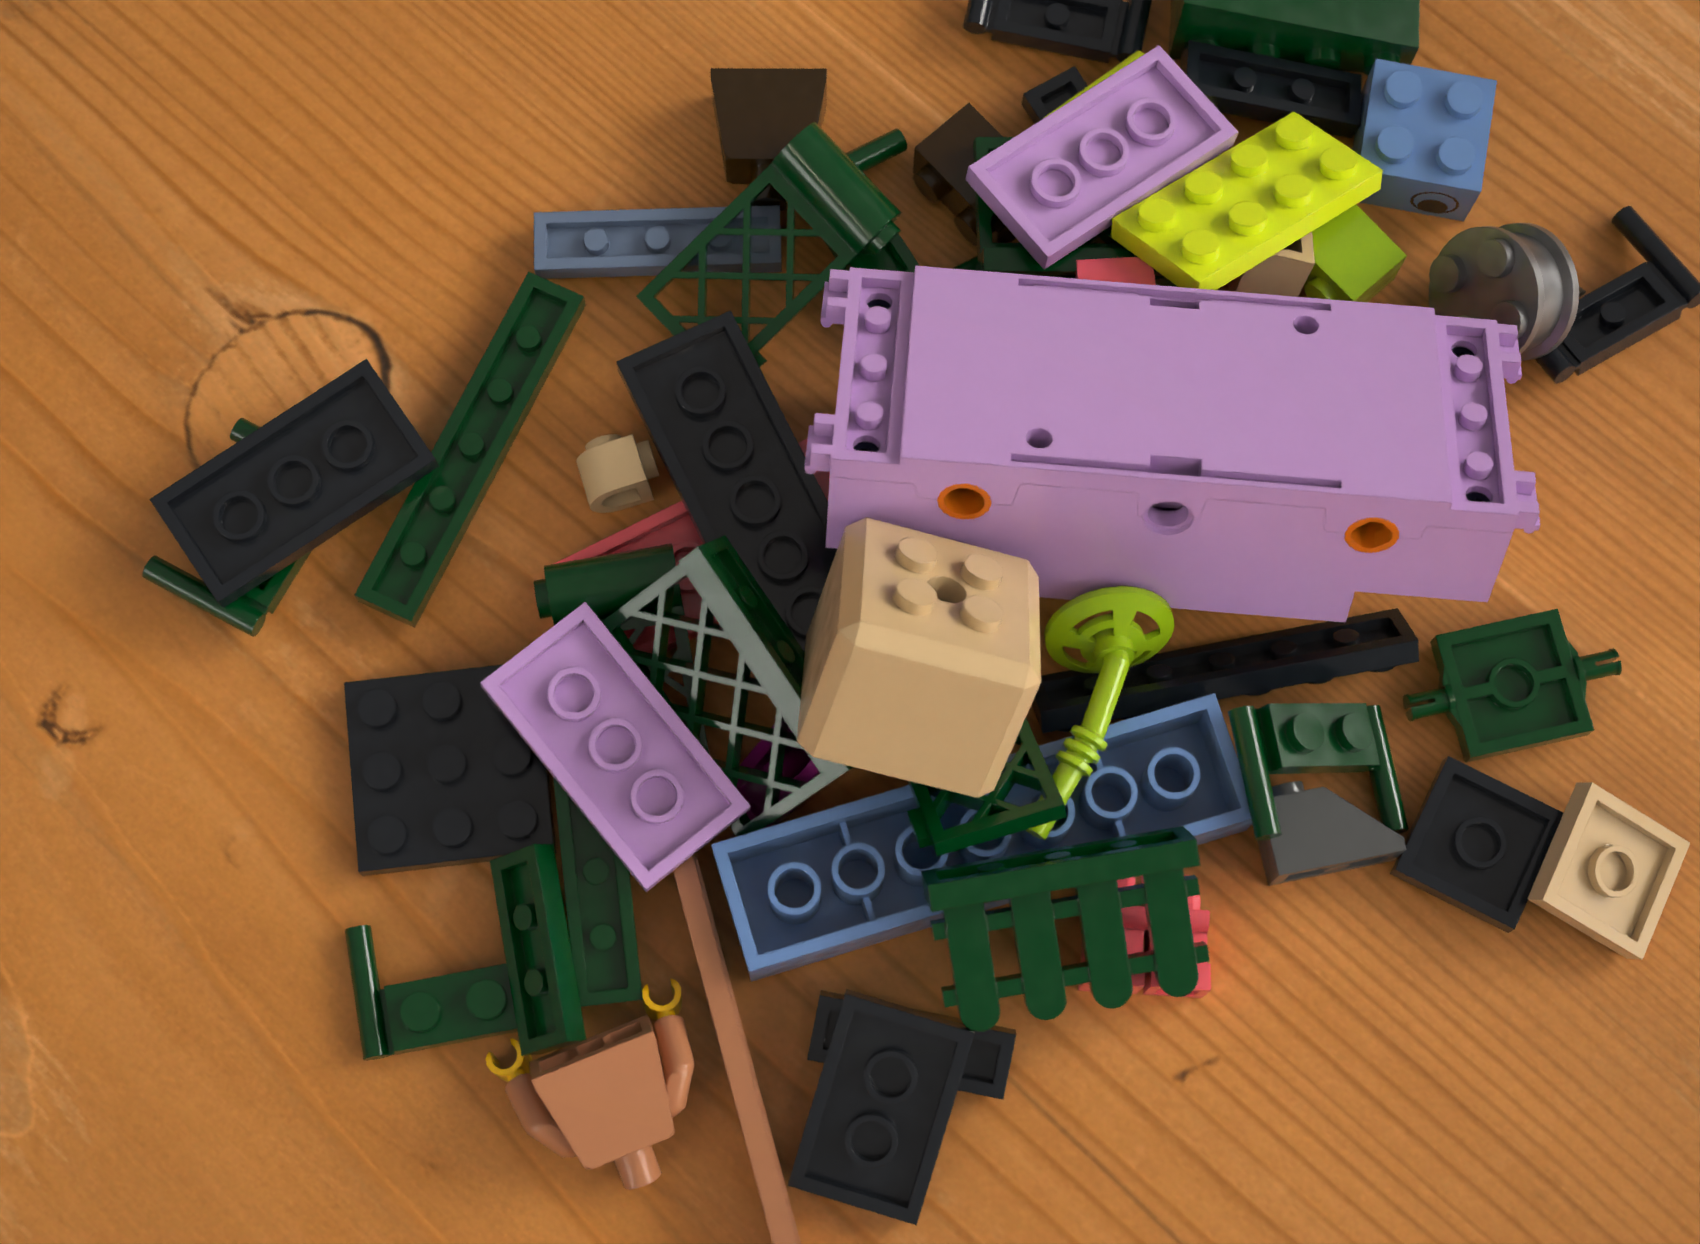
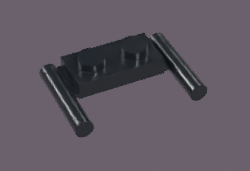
M968 0L963 28L973 34L990 32L992 33L991 40L1104 63H1109L1110 57H1114L1119 62H1122L1136 51H1142L1152 0H1128V2L1122 0Z
M1626 206L1618 211L1613 217L1612 223L1647 263H1642L1579 299L1576 318L1566 338L1552 352L1535 359L1556 384L1568 379L1573 372L1577 376L1581 375L1680 319L1683 309L1687 307L1694 308L1700 304V282L1632 206Z

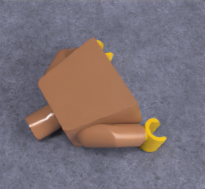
M670 979L674 998L666 1005L654 1004L650 1000L648 984L644 986L642 999L647 1015L533 1061L531 1055H521L519 1041L511 1038L510 1042L517 1051V1060L507 1069H501L497 1057L490 1051L485 1059L489 1070L500 1079L508 1082L505 1088L506 1094L528 1135L562 1158L577 1156L586 1170L595 1169L614 1161L624 1188L629 1190L646 1186L661 1176L662 1171L651 1145L666 1140L675 1134L672 1118L686 1107L695 1063L685 1020L683 1017L677 1016L682 1007V993L679 983L674 979ZM649 1017H650L651 1019H653V1020H656V1021L654 1022L653 1026H652V1024H651V1022H650Z

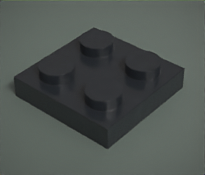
M1448 756L1442 761L1405 840L1407 850L1397 857L1390 874L1509 933L1515 930L1564 813Z

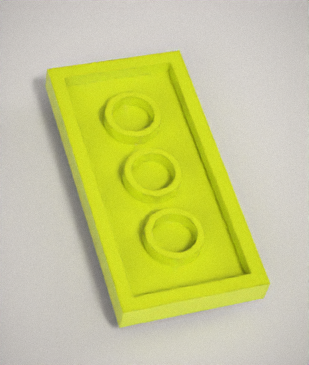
M1293 111L1113 217L1111 238L1178 287L1218 290L1381 189L1383 170Z

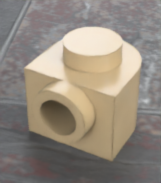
M609 434L597 437L586 444V451L577 458L576 462L592 511L599 513L614 512L654 500L648 479L660 475L649 440L636 443L633 434L625 437Z

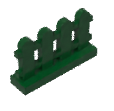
M1184 826L921 871L924 896L931 912L942 910L943 914L942 919L930 920L934 941L947 939L954 985L941 987L944 1007L957 1006L963 1024L972 1031L983 1032L991 1029L999 1019L1000 1006L998 998L1023 994L1024 1002L1029 1012L1041 1020L1054 1019L1063 1012L1066 1006V986L1089 983L1093 997L1101 1006L1111 1009L1121 1007L1131 997L1133 989L1131 975L1154 971L1156 981L1165 993L1174 997L1188 995L1195 989L1198 983L1197 963L1210 961L1207 944L1204 941L1196 943L1193 941L1187 897L1200 895L1198 878L1195 875L1184 876L1183 868L1200 866L1197 839ZM1137 876L1141 878V884L1118 888L1117 880ZM1075 888L1074 896L1051 899L1050 891ZM1004 899L1009 900V907L988 911L984 909V903ZM1144 904L1151 950L1128 954L1121 908ZM1079 916L1086 962L1061 966L1055 920ZM1013 927L1020 973L995 978L988 931Z

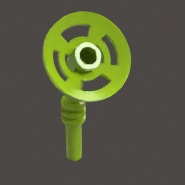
M1115 586L1084 593L1062 605L1051 616L1044 632L1045 645L1054 661L1074 671L1099 673L1081 726L1073 725L1070 733L1074 738H1066L1063 746L1067 750L1058 751L1055 756L1059 764L1052 777L1065 805L1082 776L1090 777L1093 769L1089 764H1097L1100 760L1097 751H1105L1108 746L1104 737L1129 668L1157 654L1168 643L1174 631V617L1170 605L1164 598L1150 590L1131 586ZM1112 610L1110 614L1101 615L1087 621L1079 629L1074 628L1076 624L1092 615ZM1137 611L1154 619L1158 624V629L1144 634L1141 626L1133 621ZM1063 646L1080 649L1081 655L1088 662L1084 663L1072 658L1065 652ZM1042 794L1037 801L1043 800ZM1057 820L1026 829V831L1041 840H1046Z

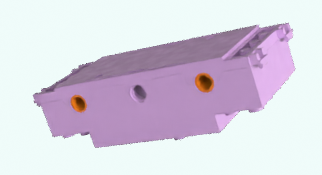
M916 265L915 273L850 267V271L830 269L829 282L824 284L821 325L826 328L831 327L832 324L844 325L835 415L815 413L814 426L809 425L804 470L808 474H815L816 471L830 472L825 548L838 549L846 526L864 518H871L1027 559L1039 577V597L1071 600L1079 595L1101 588L1131 586L1150 590L1160 595L1171 608L1346 623L1355 592L1488 602L1514 529H1524L1526 533H1533L1540 528L1539 503H1537L1535 472L1514 470L1504 379L1507 380V383L1512 384L1516 383L1517 380H1521L1522 377L1517 325L1497 324V320L1435 315L1434 308Z

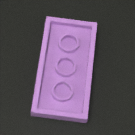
M1158 45L968 166L965 180L1045 270L1110 227L1113 217L1232 147L1238 131Z
M586 602L480 682L483 690L645 892L649 891L750 810V804Z

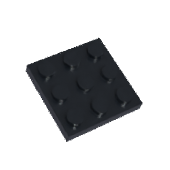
M502 665L344 683L358 872L362 876L489 862L532 844H553L556 854L549 771L480 684L481 681Z

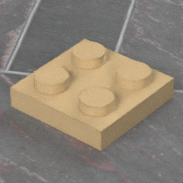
M1577 782L1528 896V900L1627 959L1643 960L1690 842L1593 782Z

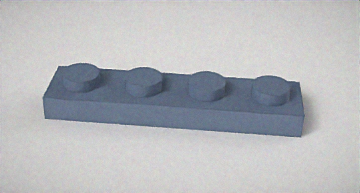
M780 205L752 206V228L780 229ZM726 207L534 212L535 275L544 279L657 276ZM743 212L727 228H743ZM719 235L708 245L707 272L742 273L743 236ZM751 236V273L782 272L781 237ZM699 255L682 272H699Z

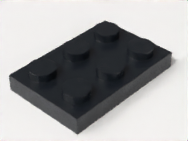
M846 989L787 1186L917 1225L975 1031L954 1021Z

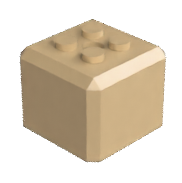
M864 518L846 526L806 635L797 742L815 758L975 798L994 791L1041 684L1039 577L1027 559L871 518Z

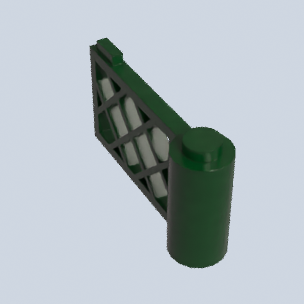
M812 122L799 132L779 152L772 163L636 297L673 335H677L687 330L681 323H698L699 325L717 317L707 316V279L742 280V317L734 318L737 324H742L741 332L759 367H761L767 360L759 351L824 289L825 282H829L830 269L844 270L866 249L874 257L879 254L901 232L894 223L901 215V211L816 122ZM770 185L788 202L787 229L752 228V202ZM743 212V228H727ZM796 212L813 229H795ZM719 235L743 236L742 273L707 272L708 245ZM751 236L787 237L786 273H751ZM795 237H821L838 255L820 274H794ZM699 255V272H682ZM674 279H698V316H673L656 296ZM751 280L786 281V307L775 318L750 317ZM794 281H812L794 298ZM750 324H767L750 341Z
M672 543L545 565V579L534 581L535 597L540 619L552 617L555 625L586 602L602 622L676 566ZM678 583L674 586L671 613L685 616L680 585ZM658 599L647 607L657 609ZM632 617L620 627L623 631L635 629L629 638L633 645L644 628L656 625V622ZM674 626L677 650L671 658L693 663L687 629ZM665 670L664 682L683 694L689 707L693 677L682 674L683 686L668 675L670 671ZM701 724L699 743L709 754L705 727Z
M1026 718L1014 743L1021 747L1010 763L1006 762L994 791L990 792L988 796L983 795L975 798L908 781L918 808L908 810L907 813L920 848L933 845L936 855L940 856L1066 817L1065 804ZM1015 783L1040 791L1043 796V800L1023 806H1017L1004 801ZM931 796L936 797L934 801H932ZM951 803L978 811L971 822L948 829H943L940 821Z

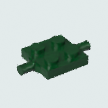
M1558 609L1436 635L1430 641L1439 672L1438 688L1410 695L1406 694L1403 696L1404 709L1410 708L1406 712L1409 721L1446 713L1447 718L1455 727L1465 763L1589 735L1594 731V726L1585 700L1586 681L1620 675L1622 665L1621 660L1613 662L1619 657L1618 652L1614 648L1579 657L1578 652L1566 638Z

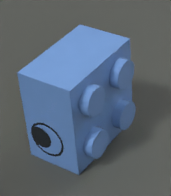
M1375 59L1361 91V126L1355 133L1352 150L1381 168L1383 173L1381 189L1360 203L1464 221L1482 189L1497 80Z

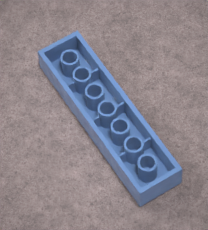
M1215 693L1110 724L1104 737L1108 744L1105 751H1097L1100 760L1097 764H1089L1093 769L1090 777L1082 776L1065 805L1066 817L1055 822L1046 840H1041L1026 830H1022L937 856L933 845L920 848L907 813L908 810L918 808L910 786L907 785L711 844L751 982L931 927L930 920L942 919L943 914L942 910L931 912L925 899L921 871L1180 826H1184L1197 839V846L1246 831L1252 824L1240 765ZM1066 738L1039 746L1051 775L1059 764V761L1055 758L1058 751L1067 750L1063 746ZM1016 753L1010 754L1006 762L1010 763ZM1015 783L1004 801L1017 806H1023L1037 802L1041 792ZM931 796L932 801H934L936 797ZM951 803L940 819L943 829L971 822L978 811ZM1004 899L984 903V909L988 910L1008 904L1009 900Z

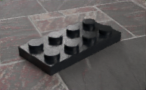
M365 359L158 493L150 501L216 601L224 608L438 468L439 464L369 361Z

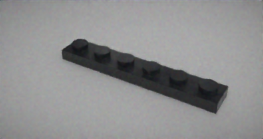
M1396 608L1348 617L1346 623L1327 621L1158 653L1148 660L1129 668L1111 720L1130 719L1215 693L1217 700L1241 695L1259 696L1273 689L1304 683L1322 684L1336 677L1367 671H1389L1395 666L1419 662V640L1399 609ZM1068 670L1041 675V684L1032 702V707L1042 733L1057 730L1069 732L1073 725L1081 726L1099 673Z

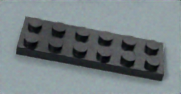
M730 310L616 361L617 369L703 544L726 535L805 652L806 635L837 552L835 548H825L828 501L814 474H808L804 470L805 456Z

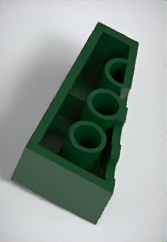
M1171 0L1169 56L1171 59L1181 60V53L1188 40L1340 71L1363 72L1368 76L1375 59L1412 64L1419 49L1420 0Z

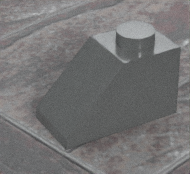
M1302 781L1272 786L1282 835L1269 840H1257L1268 886L1394 861L1407 850L1403 836L1326 787L1304 790Z

